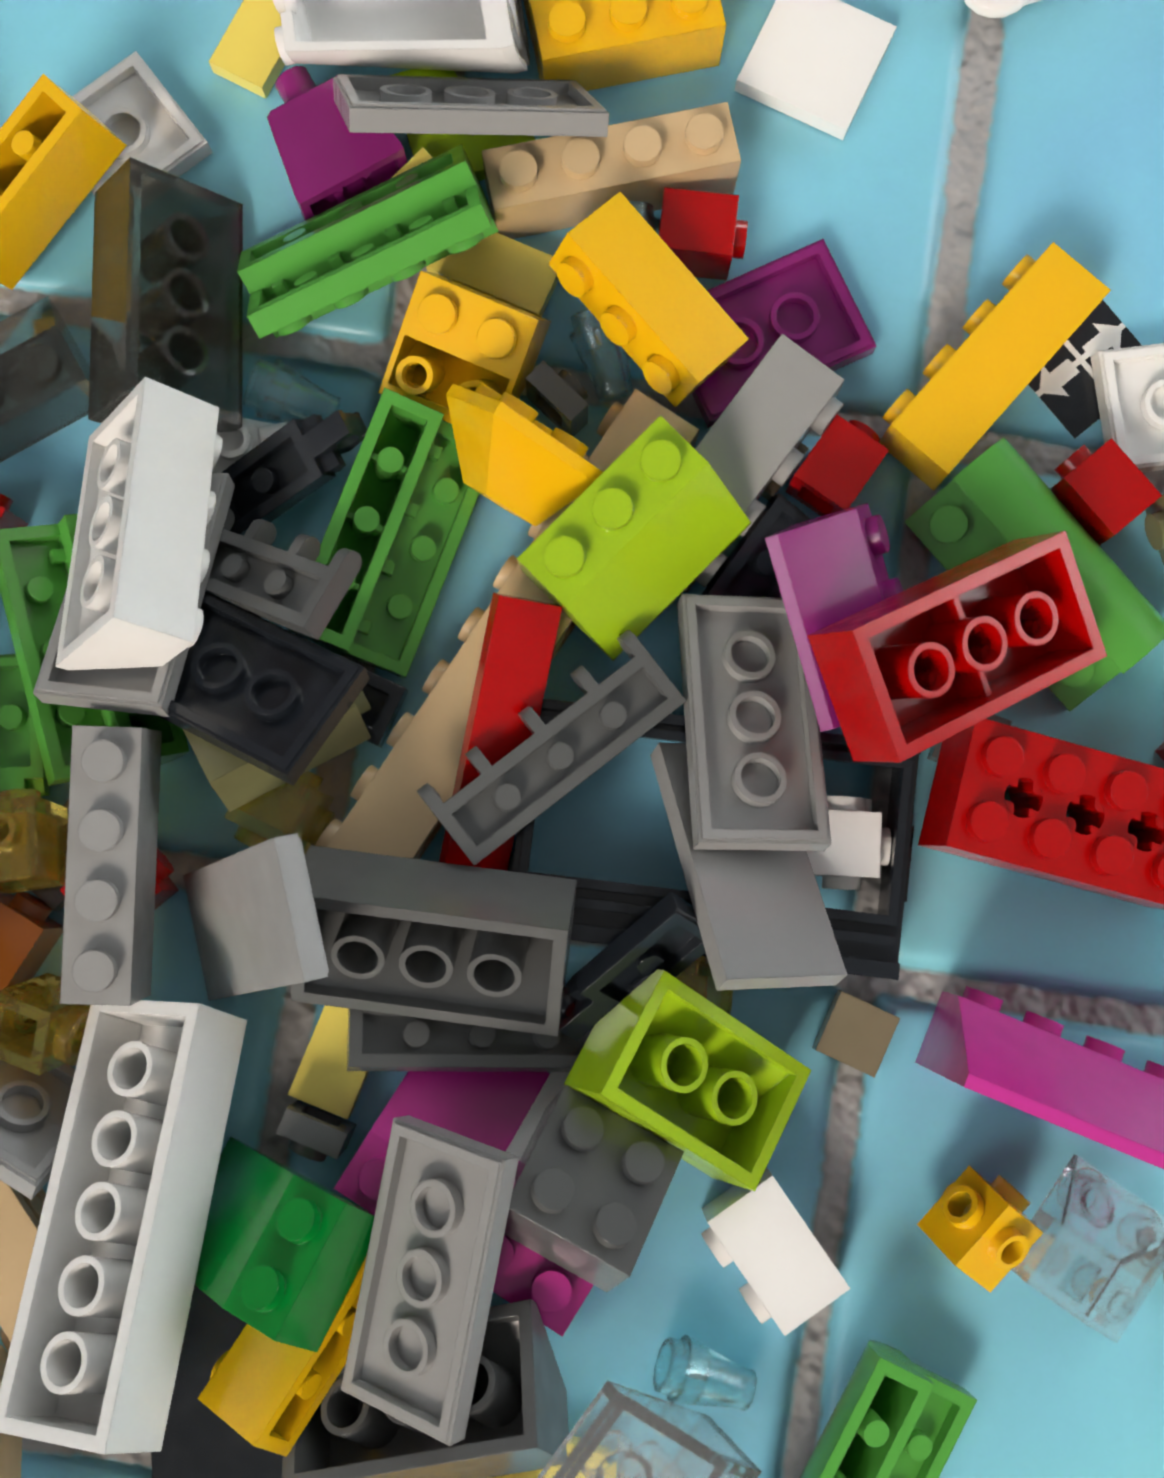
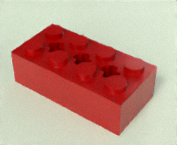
M1066 530L1012 540L807 635L851 757L856 762L901 763L1107 657Z
M984 719L942 741L918 846L1145 907L1164 910V768ZM1006 789L1008 790L1010 801L1005 800Z

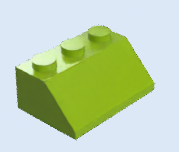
M660 415L517 558L522 572L555 604L562 606V611L614 661L623 652L617 637L627 630H630L638 637L751 524V521L709 462Z
M657 969L594 1025L563 1085L569 1086L684 1151L681 1159L711 1178L755 1192L811 1073V1069L665 970Z

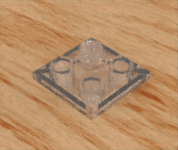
M1074 1154L1031 1220L1043 1234L1031 1246L1026 1258L1011 1270L1027 1284L1075 1318L1115 1343H1118L1164 1271V1216Z

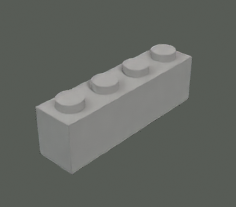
M781 334L695 449L709 462L751 521V524L740 534L742 537L748 533L765 510L766 506L758 501L768 485L774 480L780 486H783L805 457L797 448L810 430H814L821 436L844 405L835 397L838 395L845 379L784 334ZM721 553L684 591L688 593L695 582H698L705 588L728 557Z
M72 725L60 1004L131 1006L151 995L162 731L137 727Z

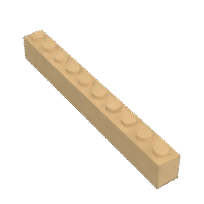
M635 389L625 405L616 401L609 408L597 429V434L603 438L590 456L585 454L584 459L604 472L660 415L693 448H695L700 429ZM574 499L572 502L567 504L565 507L560 509L551 517L543 521L538 526L535 527L531 525L528 531V536L534 539L532 543L576 499ZM515 555L510 556L493 583V587L499 590L498 593L555 604L522 572L517 561L518 557ZM491 604L486 611L480 607L475 608L467 618L458 634V639L464 642L451 663L442 659L434 667L422 688V691L427 693L428 697L415 716L406 712L399 719L386 741L393 749L379 769L374 765H370L364 771L350 795L357 802L343 822L337 818L330 822L315 846L420 859L442 827V824L419 796L417 790L428 783L439 793L443 803L452 797ZM563 611L561 612L551 662L576 626Z

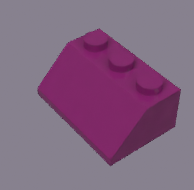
M868 502L796 523L765 538L821 732L838 728L840 724L807 635L903 591L897 577L889 579L882 555L890 551L887 530L879 514L871 515Z

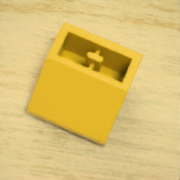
M420 271L378 393L382 394L384 388L394 391L443 413L442 420L450 424L452 423L446 393L452 383L475 391L479 383H482L501 395L507 392L519 399L526 387L525 378L533 371L551 321L443 275Z

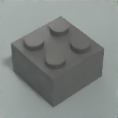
M564 1085L546 1107L518 1163L504 1235L601 1290L608 1292L630 1277L684 1151L569 1086Z

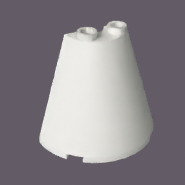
M272 0L280 14L282 25L274 29L275 41L280 57L286 66L316 64L517 74L528 71L527 65H530L528 37L521 0Z

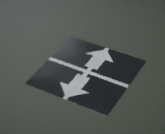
M1102 300L1028 385L1075 439L1100 419L1091 357L1100 350L1142 345Z

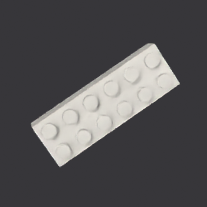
M140 1000L131 1006L90 1005L0 1386V1433L103 1455L160 1452L162 1450L247 1025L246 1019L200 1003Z

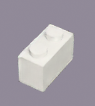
M767 1167L755 1192L734 1185L701 1208L710 1226L701 1233L703 1239L723 1268L733 1261L748 1282L739 1288V1291L761 1324L772 1317L781 1332L786 1336L850 1290L844 1278Z

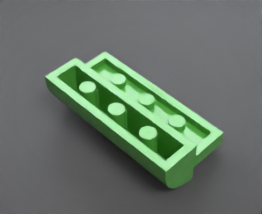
M460 144L242 251L237 273L250 293L246 317L259 339L271 333L274 334L275 338L292 334L305 327L309 322L327 313L351 306L367 294L394 281L407 279L421 271L424 267L451 254L468 250L482 239L499 232L486 196L463 145Z
M384 388L320 544V553L316 559V562L328 566L338 550L347 548L360 554L362 558L361 569L319 640L292 629H287L336 654L350 656L401 678H406L479 493L463 483L453 428L451 424L442 421L444 414Z
M1005 437L978 456L953 477L951 482L904 521L946 570H950L1012 540L1066 530L1107 653V657L1048 686L1069 712L1120 672L1124 674L1164 639V618Z
M78 514L64 515L58 524L0 529V593L48 786L70 782L72 725L137 727L162 731L161 765L178 759L189 752L183 729L159 716L42 703L33 694L67 589Z
M870 1340L800 1478H939L977 1399L965 1388L913 1363L900 1350L884 1343Z

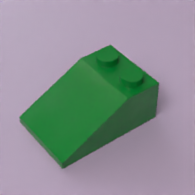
M230 1137L220 1155L195 1286L220 1307L272 1340L318 1352L367 1256L375 1215L247 1144Z

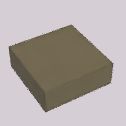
M837 990L812 1048L875 1078L900 1018L848 993Z

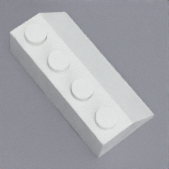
M144 377L89 436L55 667L68 671L164 666L187 647H192L197 641L204 620L203 611L198 608L199 590L210 562L209 550L204 548L206 526L213 515L216 505V494L210 491L212 469L219 459L222 448V439L216 435L219 407Z

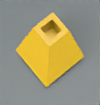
M452 383L446 393L463 483L535 527L579 497L603 473V471L584 459L589 449L585 444L557 427L552 430L535 420L539 413L507 392L501 395L482 383H479L475 391Z

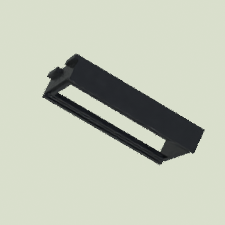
M543 699L540 718L546 725L575 702ZM670 714L640 738L686 743L685 718L683 715ZM820 732L823 760L892 768L886 827L891 832V856L888 866H882L878 913L833 908L825 909L847 974L899 980L900 963H898L904 902H907L914 834L912 819L918 759L921 752L901 763L856 762L851 757L844 735ZM535 819L517 832L515 852L510 856L508 871L577 880L571 936L573 941L609 945L670 892H673L692 905L689 891L529 872Z

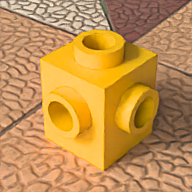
M968 1166L956 1181L945 1189L941 1198L917 1223L921 1230L957 1268L990 1293L1012 1268L1018 1266L1026 1258L1031 1246L1043 1234L1023 1213L1031 1203L1001 1175H998L990 1183L971 1166Z

